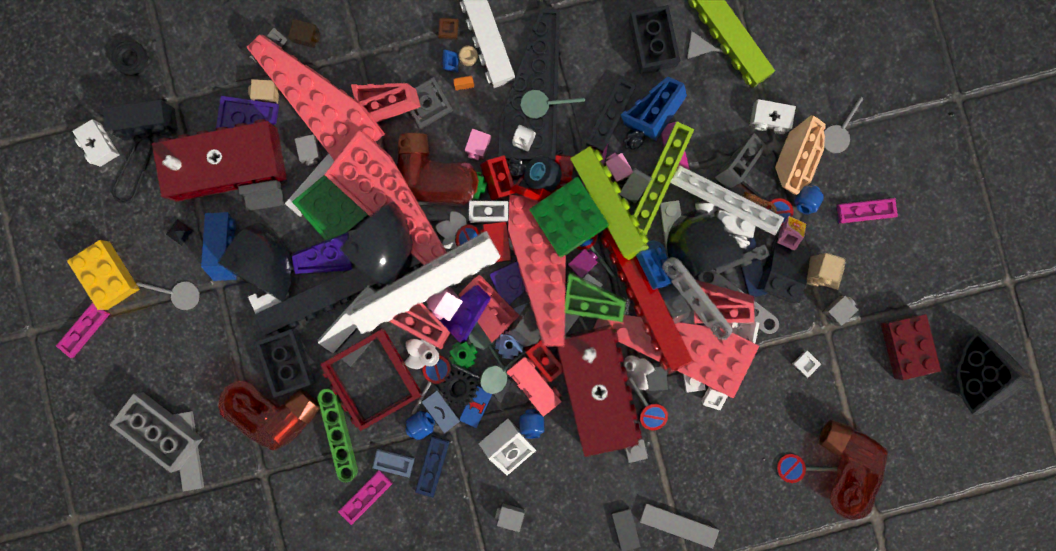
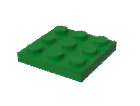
M325 175L292 201L325 241L347 233L368 215Z
M578 177L529 209L560 258L610 226Z

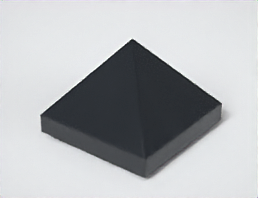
M177 219L166 235L182 246L193 230Z

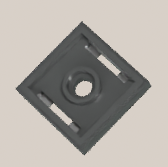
M434 77L415 87L420 107L416 108L419 115L417 116L414 110L410 112L420 129L453 111ZM436 92L439 93L443 102H440L439 98L436 95ZM426 100L431 102L428 107L424 106V101Z

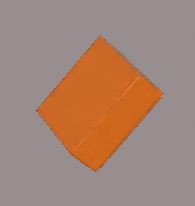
M472 76L453 79L456 90L474 87Z

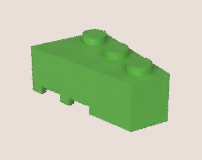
M572 272L569 274L565 313L619 322L623 321L626 305L625 299Z

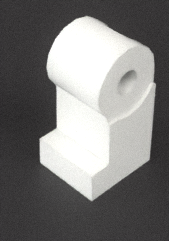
M519 125L512 143L514 146L529 152L536 133L529 128Z
M289 292L287 293V296L285 297L284 301L289 299ZM253 294L248 297L255 314L281 302L269 294L260 297V294Z

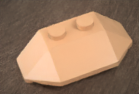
M812 115L789 132L775 166L782 187L796 195L800 193L804 186H808L811 183L824 150L825 123Z

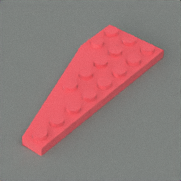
M258 35L247 46V49L334 161L359 130L365 132L375 142L385 135L362 103L351 98L345 91L338 89L325 77L298 61L293 55L282 50L279 45L266 36Z
M359 130L324 175L369 216L386 204L394 201L408 221L410 235L412 234L411 254L423 265L446 254L444 246L392 157L365 132Z
M510 195L508 235L511 239L522 280L537 321L536 324L544 346H564L566 255L562 258L559 257L529 210L541 202V200Z
M624 315L622 322L598 318L594 328L612 325V329L616 328L620 343L657 361L661 359L659 353L655 352L652 348V339L649 334L645 333L642 326L644 322L641 317ZM676 323L675 325L693 360L692 363L677 371L734 399L759 345L734 333L726 340H721L715 337V334L713 335V332L707 326Z

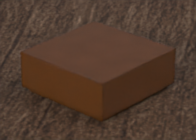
M439 18L438 37L458 39V19Z

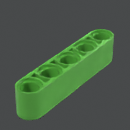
M327 388L319 393L318 402L337 477L342 482H349L357 475L358 468L340 397L338 394L335 395L331 388ZM326 392L332 394L333 399L331 402L325 400L324 395ZM330 411L337 413L336 421L330 419ZM335 430H340V431H341V433H342V438H341V439H336V438H335V436H334V431H335ZM339 449L346 450V458L339 456ZM344 468H349L352 471L351 477L344 475Z

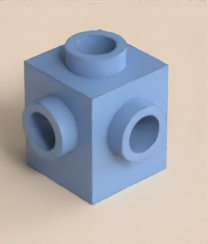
M505 331V334H501L500 338L496 339L495 349H499V354H503L502 358L514 359V356H518V352H522L523 346L507 333L508 331ZM506 342H512L513 347L511 349L506 348Z

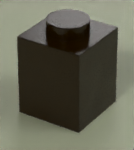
M293 19L288 38L293 43L315 48V44L320 40V32L315 24Z

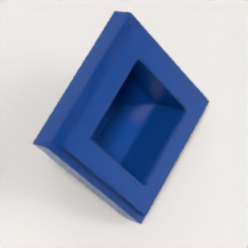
M446 49L443 50V69L458 72V53Z

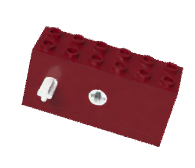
M265 119L255 120L254 124L248 125L247 123H239L233 128L218 127L216 131L212 132L207 130L198 131L197 135L192 136L182 134L178 135L176 139L161 138L158 142L152 143L161 197L175 202L238 190V186L287 180L278 128Z
M612 325L564 335V346H558L584 457L639 445V439L642 438L640 425L635 423V419H637L635 405L630 404V400H633L630 385L626 386L625 381H628L626 367L621 366V362H623L621 347L617 348L616 343L619 342L616 328L612 329Z

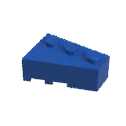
M666 77L649 91L650 94L642 100L639 99L635 102V106L621 114L626 127L638 130L639 132L642 131L645 136L657 141L687 97L684 83L670 77Z
M228 212L205 213L201 267L213 281L236 280L235 274L218 264L220 258L235 238L236 221Z

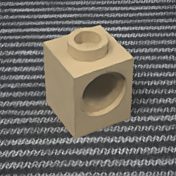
M251 79L248 95L254 101L278 104L279 89L272 80Z

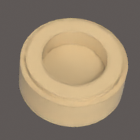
M464 46L459 52V61L465 66L475 64L478 58L477 50L472 46Z

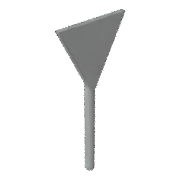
M691 31L687 59L711 51L723 52L721 48L712 46Z

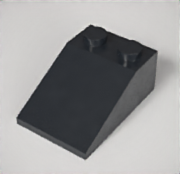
M775 236L757 289L790 303H800L807 282L811 249L798 245L794 251L777 243L778 236Z

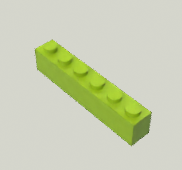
M688 0L690 6L698 11L700 20L710 28L712 37L720 42L722 51L730 56L734 68L740 70L743 75L742 78L747 85L753 88L775 72L772 65L725 0Z
M676 122L650 177L652 180L643 192L633 214L640 224L637 226L638 229L646 235L694 131L693 128Z
M589 146L570 158L590 196L609 223L608 229L624 258L630 260L640 251L649 249L647 245L649 240L646 234L638 229L637 226L640 224L635 215L631 216L628 211L630 205L625 198H621L619 194L621 189L616 182H612L610 178L612 173L607 166L602 164L601 160H603V157L599 150H594Z

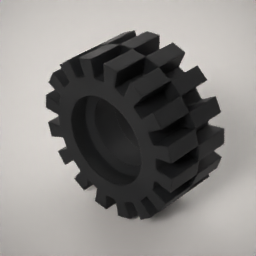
M462 371L450 372L448 377L445 376L444 380L446 381L441 384L444 386L441 392H444L442 396L444 399H447L446 402L454 406L469 405L468 403L474 401L473 398L477 397L476 391L479 392V388H476L478 382L475 381V377ZM458 381H463L466 385V392L462 396H457L454 393L453 388Z

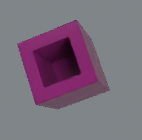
M584 249L567 266L576 275L583 277L598 263L596 261L598 257L591 250L587 251Z

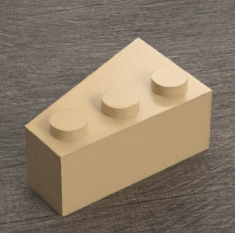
M827 253L811 256L807 284L817 287L821 285L838 290L845 269V259Z

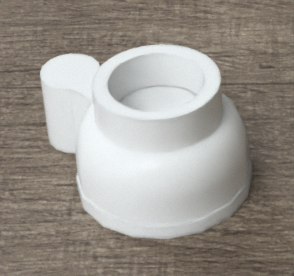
M708 201L695 203L697 210H706L712 217H714L715 211L724 210Z

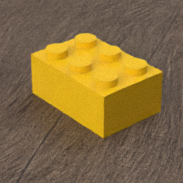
M99 240L67 261L97 310H108L139 290L136 282L109 241Z

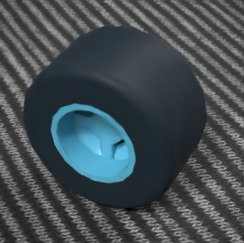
M543 155L533 158L527 164L524 173L525 182L529 187L533 189L543 188L548 192L553 191L559 185L562 177L560 166L554 160Z

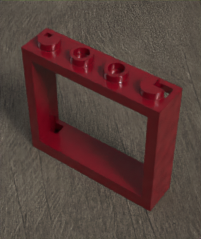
M384 327L320 364L323 376L329 378L332 383L330 385L332 391L341 398L342 408L350 413L351 423L356 428L358 427L360 431L422 395L420 388ZM378 338L410 394L364 420L332 364Z

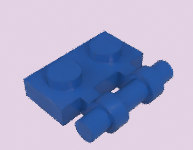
M660 247L640 251L636 254L653 290L665 287L668 284L673 285L672 279L663 270V264L668 258Z

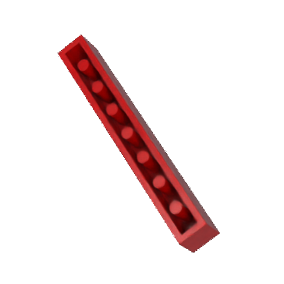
M605 229L601 237L602 244L605 248H608L610 252L609 258L612 264H616L619 270L617 274L620 281L624 282L627 287L626 294L628 298L633 299L635 304L634 310L637 316H641L644 322L642 326L645 333L649 334L652 339L651 345L653 350L659 353L661 367L663 370H667L669 374L689 365L693 360L659 290L652 289L637 256L630 260L624 258L610 230Z

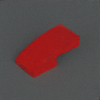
M556 154L555 162L561 168L562 177L559 185L551 193L572 181L574 164L570 158L574 156Z
M516 184L512 189V192L541 201L552 194L543 188L533 189L529 187L527 189Z

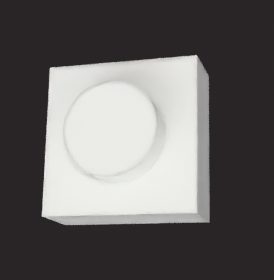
M807 350L792 363L806 378L821 365Z
M708 387L701 401L705 406L721 410L728 396Z

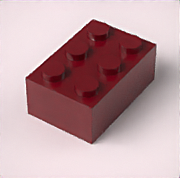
M917 314L880 323L894 379L907 380L941 371L927 314Z

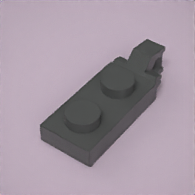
M763 244L744 252V258L716 268L717 273L722 272L725 275L734 271L733 267L737 265L744 267L752 263L751 259L753 258L759 260L769 256L766 245Z

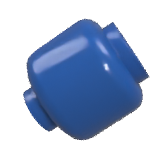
M815 185L804 186L795 199L798 211L803 214L817 212L824 199L823 193Z
M535 409L526 410L525 414L519 417L520 433L525 435L527 439L540 438V435L545 431L542 414L537 413Z
M419 411L406 420L405 431L409 437L421 440L433 432L435 421L428 412Z

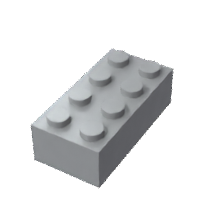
M144 392L133 394L110 424L112 428L170 473L180 470L203 440L201 436Z

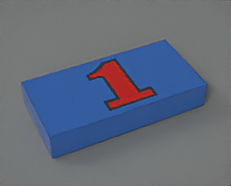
M477 385L476 388H479V392L476 391L477 397L473 398L474 401L472 403H468L469 405L465 406L459 421L477 428L492 394L487 393L482 387Z

